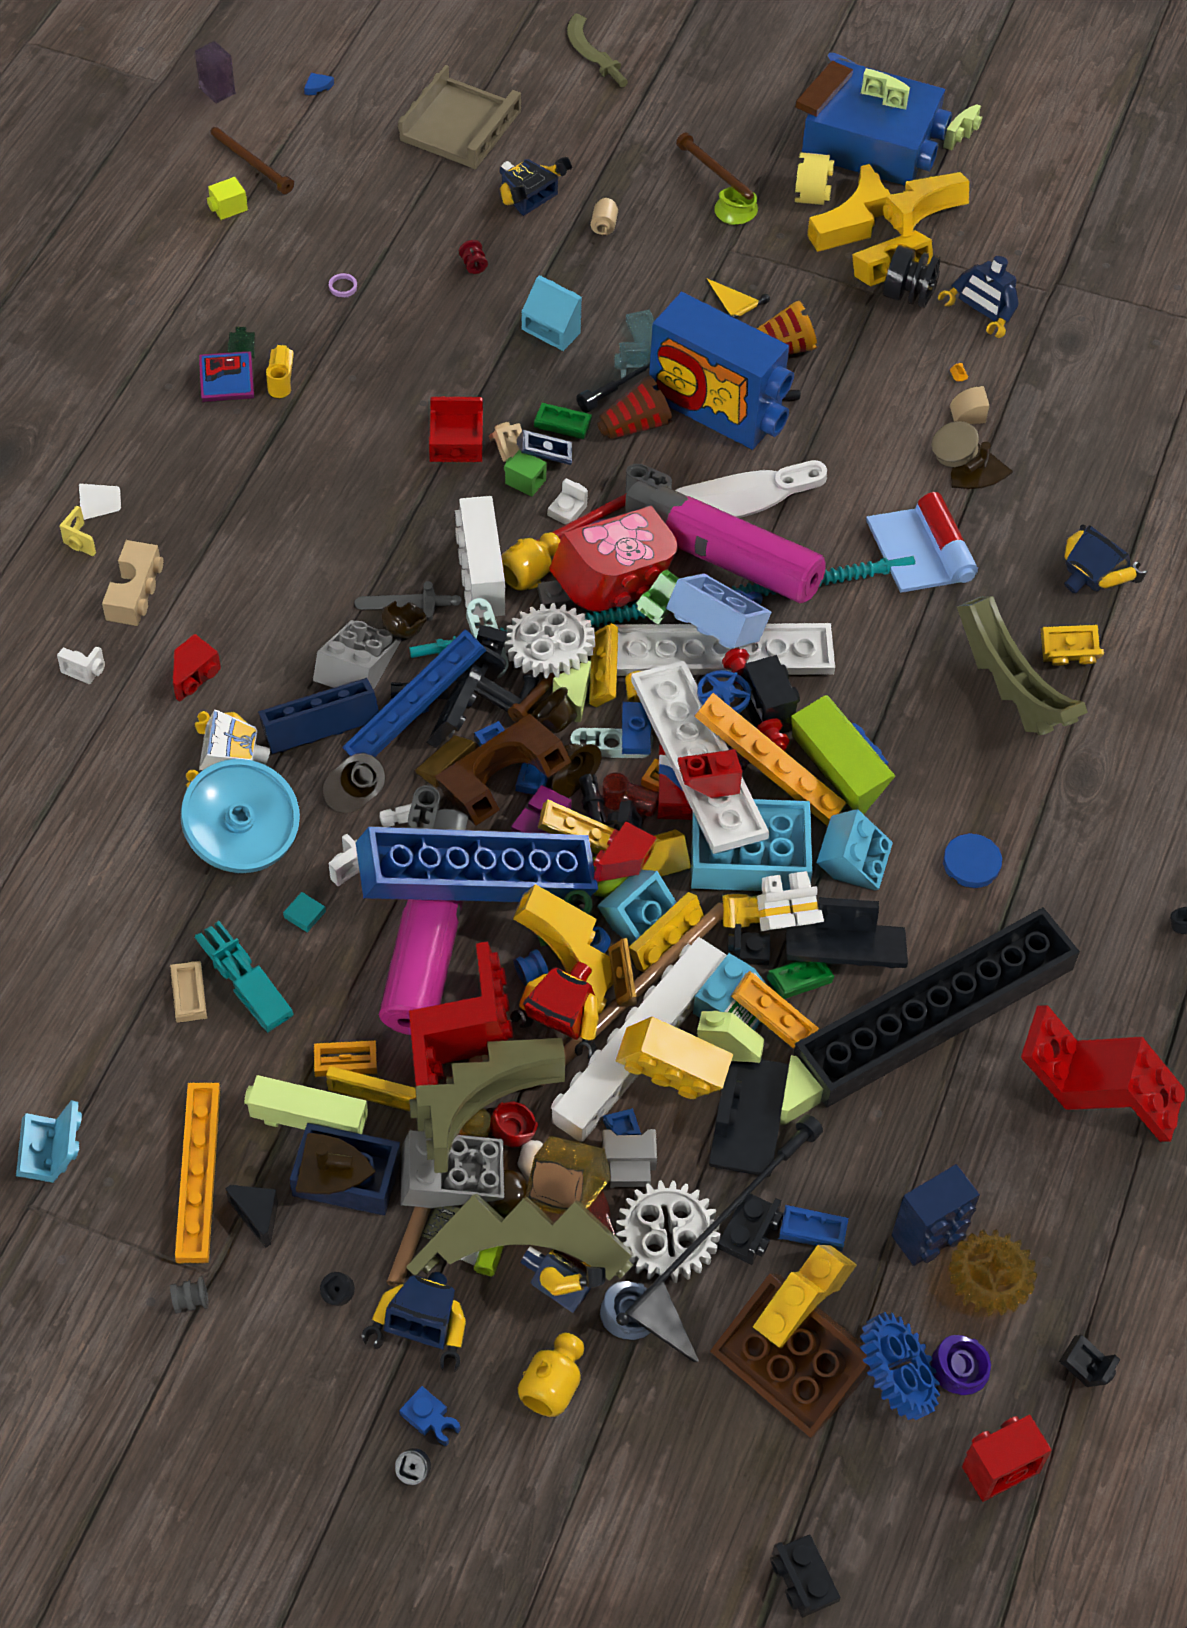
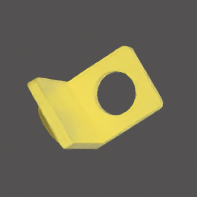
M76 506L60 524L63 543L69 545L73 550H80L94 556L96 550L93 538L79 531L84 525V518L81 507ZM76 517V523L72 528L70 527L73 519Z

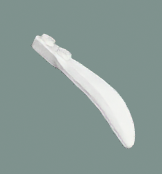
M812 460L784 467L779 471L759 470L734 474L684 486L675 491L741 518L764 511L783 501L791 494L822 486L827 480V468L822 462Z

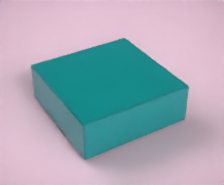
M301 892L283 912L285 919L308 933L324 915L326 909L324 905Z

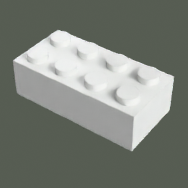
M492 496L459 499L460 510H455L456 527H458L455 528L456 542L459 544V548H461L458 549L459 564L462 565V569H465L461 570L462 585L465 586V606L467 608L472 600L482 598L490 603L494 616H504L505 578ZM476 606L472 614L482 618L486 610H480L479 606Z

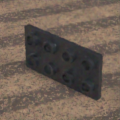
M819 897L818 909L822 910L824 922L786 928L787 960L887 968H907L908 966L905 928L877 925L879 901Z
M761 1059L760 1063L731 1061L723 1089L721 1090L709 1166L760 1175L774 1160L788 1075V1064Z

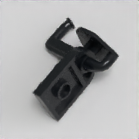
M484 646L486 651L455 680L457 684L452 690L426 743L437 748L443 741L448 742L454 731L458 732L466 719L463 713L466 708L469 709L472 706L477 694L508 712V709L514 703L519 704L537 686L540 678L538 676L533 677V674L524 675V686L519 697L493 682L505 669L506 661L502 656Z

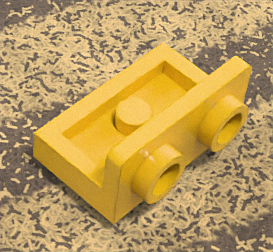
M1098 625L1043 627L1041 629L1043 662H1052L1053 666L1069 664V661L1079 660V664L1086 665L1096 663V660L1104 655V650L1100 649Z

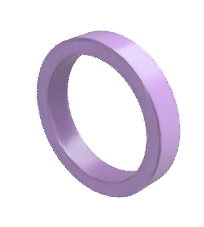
M337 274L329 280V290L337 297H348L356 292L357 281L350 274ZM340 279L350 280L354 284L352 289L345 292L335 290L332 285Z

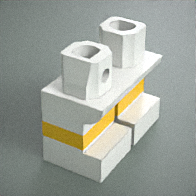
M807 871L788 874L791 890L786 891L782 889L780 875L762 878L763 894L757 896L761 931L824 922L822 910L818 909L816 899L817 886L811 887Z

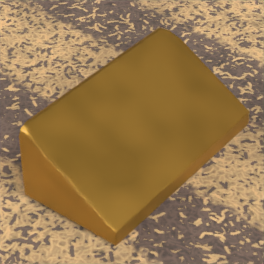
M454 735L422 763L415 772L437 788L439 784L435 776L474 751L475 742Z
M623 938L608 948L617 1006L637 1005L628 940Z

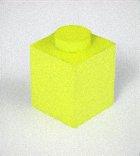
M236 177L208 186L210 196L207 198L208 206L212 212L215 211L221 220L248 210L246 192Z

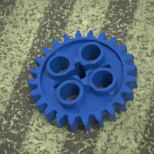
M883 1312L867 1320V1324L862 1326L864 1333L860 1335L865 1344L860 1346V1349L867 1355L863 1362L870 1366L871 1370L867 1374L875 1378L874 1388L880 1387L882 1390L881 1398L883 1400L888 1398L890 1408L892 1410L897 1408L899 1416L906 1415L908 1420L913 1418L918 1420L934 1412V1407L939 1404L936 1398L940 1396L935 1387L940 1385V1383L933 1376L937 1372L929 1363L932 1361V1357L924 1352L926 1345H920L918 1342L919 1334H912L910 1324L904 1325L900 1316L895 1318L892 1312L889 1314ZM904 1362H911L895 1370L889 1369L898 1366Z

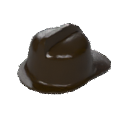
M566 687L557 689L548 698L536 704L527 712L553 734L564 730L577 717L575 709L566 699L568 693Z
M573 743L564 746L571 763L554 773L553 791L570 798L580 788L579 778L581 776L591 774L592 778V775H595L601 764L602 752L594 744L581 746Z
M356 753L348 757L325 779L323 795L327 804L335 811L350 813L360 809L384 787L386 780L385 769L379 760L366 753Z

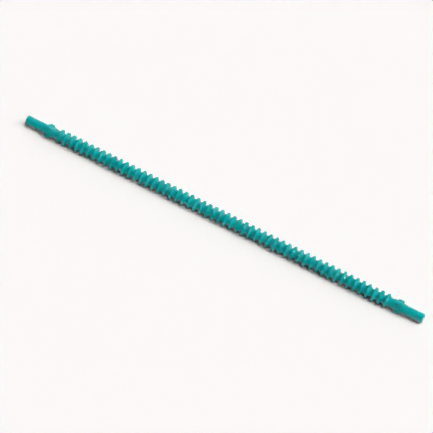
M914 556L893 560L882 558L876 563L868 561L866 565L861 562L859 566L855 563L852 567L845 565L844 569L841 566H838L837 570L833 567L829 571L825 569L824 577L819 587L822 583L826 586L829 582L836 584L837 580L840 583L844 582V579L851 581L852 577L858 580L859 576L865 579L867 575L873 577L876 573L890 574L892 566L915 565ZM747 583L746 587L743 584H740L739 588H736L734 585L731 587L734 591L740 590L746 594L752 591L764 594V596H768L769 593L772 595L776 594V592L756 583L754 585ZM633 603L632 607L625 605L624 609L617 607L616 610L610 608L608 612L604 610L601 613L593 611L592 615L586 612L585 620L591 621V627L592 625L599 627L600 623L606 626L607 622L615 624V621L618 620L619 623H622L623 619L629 622L631 618L638 620L639 616L643 619L646 616L637 610L638 606ZM453 636L452 640L436 639V643L409 647L410 657L415 658L437 653L439 655L456 639V636Z

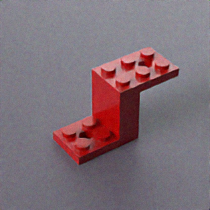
M488 941L476 943L482 996L409 1010L416 1086L439 1085V1080L443 1079V1063L487 1055V1042L508 1041V1039L513 1038L511 1022L507 1020L506 1012L510 1011L507 994H504L503 986L507 985L505 971L500 966L498 953H492Z
M1048 1005L1037 1006L1021 1058L1066 1110L1131 1107L1160 1142H1171L1174 1129L1178 1124L1180 1107L1185 1099V1088L1143 1037L1077 1041Z

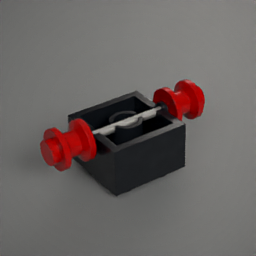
M739 648L729 650L725 654L722 664L725 669L732 670L731 672L733 673L737 672L749 684L751 697L746 710L754 727L785 751L790 740L783 733L792 731L791 716L796 713L797 703L800 702L798 690L796 687H792L789 682L786 666L784 664L781 665L777 655L747 663L750 657L747 650Z

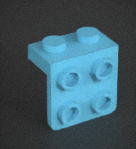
M71 1100L57 1119L28 1113L23 1116L16 1176L53 1183L61 1173L66 1171L71 1160L76 1159L79 1151V1141H75V1137L82 1120V1113L78 1112L77 1101Z

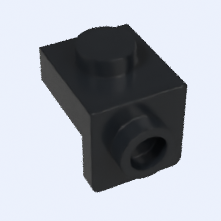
M1076 1335L1059 1362L1086 1387L1106 1385L1114 1378L1116 1374L1115 1368L1120 1358L1115 1354L1105 1356L1083 1335Z

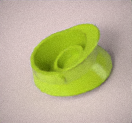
M732 187L723 189L719 192L720 199L715 204L714 211L716 216L722 222L729 225L743 224L752 220L758 212L756 194L753 192L754 197L751 200H747Z

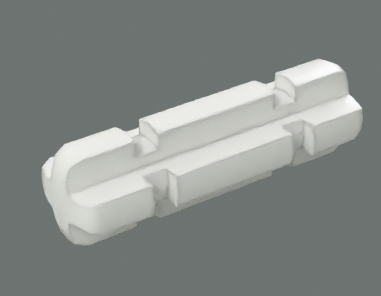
M411 804L396 807L395 811L391 809L381 811L380 821L382 826H394V822H398V824L407 823Z

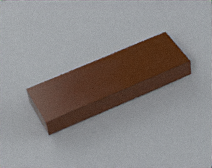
M831 61L796 100L795 108L817 117L852 77L853 69Z

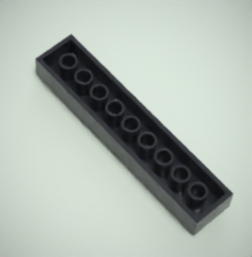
M1042 907L796 1042L793 1056H797L821 1085L823 1088L821 1101L828 1108L1072 971L1080 951L1045 908Z

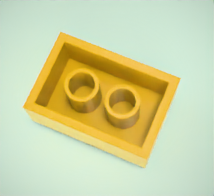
M652 1016L626 1027L615 1061L624 1065V1069L630 1073L644 1074L651 1077V1081L656 1085L670 1086L679 1090V1095L688 1099H696L705 1094L723 1089L733 1054Z

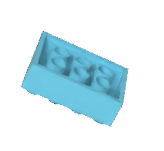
M753 799L769 830V838L715 854L712 853L693 813L691 889L762 891V878L780 875L782 889L786 891L791 890L788 874L807 871L811 884L810 801Z

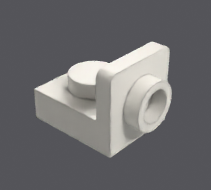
M566 478L562 482V492L548 507L547 516L565 525L576 520L587 507L588 490L581 484Z
M64 647L57 655L61 673L87 684H91L94 678L103 672L105 667L102 649L99 647H95L88 657L78 651L73 652Z
M348 834L342 836L344 853L337 854L329 862L330 878L337 886H340L360 872L355 844L357 840L354 841Z

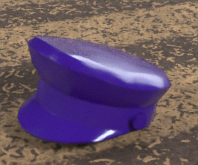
M964 1335L946 1337L932 1354V1361L930 1363L931 1367L935 1368L937 1372L933 1374L934 1378L938 1380L942 1388L951 1393L959 1395L974 1394L983 1389L989 1380L991 1361L988 1352L978 1343V1340L970 1339Z

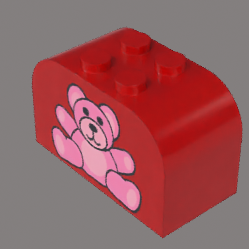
M648 506L563 533L549 570L570 599L578 606L591 611H604L616 606L622 607L628 602L640 599L642 594L649 591L660 573L668 570L677 550V541L652 506Z

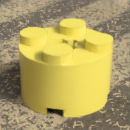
M800 152L799 158H804V163L798 164L795 192L800 193V197H795V202L824 205L825 201L830 200L832 185H827L828 176L833 175L834 160H830V155Z

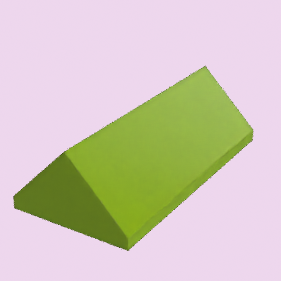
M825 695L791 716L792 737L852 810L858 809L865 814L895 778V775L830 697Z

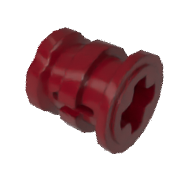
M469 240L460 246L458 253L466 265L467 271L472 274L483 272L488 266V261L480 241Z

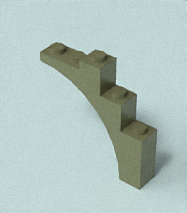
M981 596L957 606L977 668L989 669L992 672L1001 700H1013V703H1016L1025 732H1037L1038 735H1044L1054 730L1053 726L1059 723L1062 726L1074 724L1079 721V716L1088 713L1085 702L1073 700L1059 693L1034 671L1010 636L993 596Z
M562 1038L487 1042V1055H482V1062L453 1063L452 1076L446 1077V1084L416 1086V1099H410L411 1118H417L418 1131H425V1139L432 1138V1140H426L427 1160L434 1161L435 1173L448 1172V1157L453 1141L464 1124L479 1110L493 1101L518 1090L542 1084L565 1082V1053Z

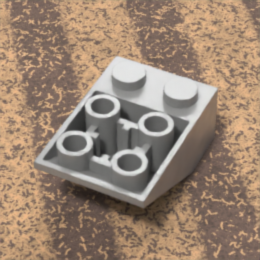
M351 620L318 650L313 681L335 688L367 678L374 689L402 638L393 635L388 630L370 627L363 621Z
M409 1131L401 1146V1205L426 1208L463 1205L474 1194H478L486 1202L504 1199L503 1139L457 1135L448 1157V1172L435 1173L434 1161L427 1160L426 1140H432V1138L425 1139V1132Z

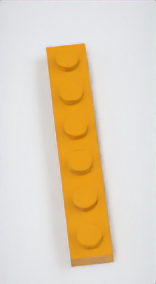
M714 693L708 697L694 715V717L796 801H810V812L828 826L831 816L839 814L845 806L846 802Z
M188 1083L175 1249L176 1263H209L220 1103L219 1083Z

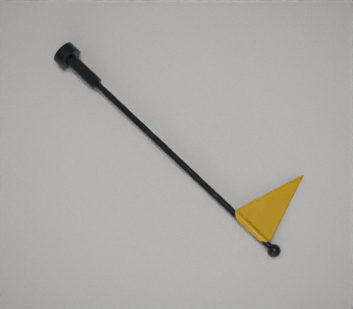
M706 278L728 313L734 318H738L762 303L767 304L770 301L768 294H762L760 299L757 300ZM650 362L616 382L611 381L593 392L585 390L576 396L578 406L585 413L597 408V401L618 390V386L649 369Z

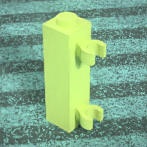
M259 1075L256 1076L254 1085L248 1086L244 1103L248 1105L250 1117L264 1120L265 1125L278 1127L279 1124L305 1130L307 1123L362 1134L368 1117L366 1100Z

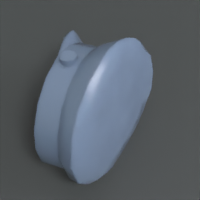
M620 1281L612 1284L607 1289L601 1303L600 1317L605 1328L614 1336L622 1339L636 1340L651 1333L631 1318H629V1322L625 1326L619 1325L616 1321L617 1315L625 1312L648 1289L644 1287V1284Z

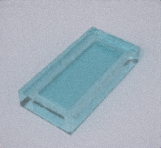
M650 309L626 314V323L641 356L651 355L652 325L655 320Z

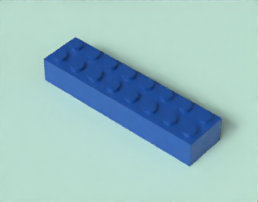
M368 827L355 842L363 898L520 902L522 895L535 884L562 900L573 890H583L590 897L598 890L597 881L594 879L595 869L588 835Z

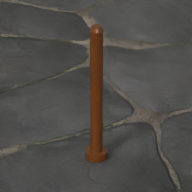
M218 127L211 128L212 136L277 184V189L282 194H288L292 191L294 180L288 176L282 177Z
M682 133L678 137L676 144L681 150H688L745 199L751 200L754 197L752 190L697 146L689 133Z
M550 673L548 678L544 677L519 704L514 703L508 709V714L513 721L518 722L528 715V710L553 685V678L556 677L554 673Z

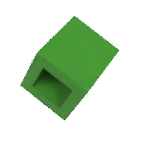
M519 449L513 458H508L504 465L505 484L533 497L546 481L547 462L535 456L521 453Z

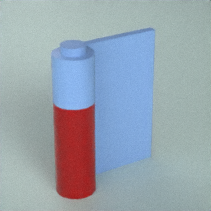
M938 492L924 495L919 499L915 509L866 517V522L883 558L893 560L914 556L915 565L892 566L890 569L900 593L960 582L966 583L971 581L978 572V567L942 495Z

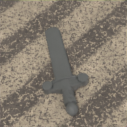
M426 581L423 584V594L361 596L355 600L354 604L358 609L367 610L383 609L393 601L397 602L398 607L411 602L419 608H423V612L426 614V621H430L433 619L436 606H457L461 603L462 599L458 595H436L432 582Z

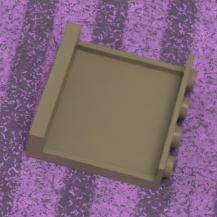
M445 65L439 73L435 74L430 85L423 89L417 101L411 104L408 112L400 117L398 122L400 141L477 169L521 112V93L512 90L506 99L449 78V66Z

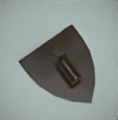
M982 442L981 445L978 443V453L972 460L962 466L952 467L951 485L952 488L961 489L984 488L1000 482L1012 474L1013 471L990 453L991 444L989 442Z
M308 1133L295 1192L333 1194L346 1191L364 1182L375 1173V1170L362 1153L345 1141L327 1135Z

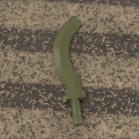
M575 13L567 26V35L573 47L588 60L598 63L601 66L599 72L603 77L610 74L620 87H625L628 80L618 71L621 68L619 61H613L606 52L598 51L586 40L583 27L587 18Z

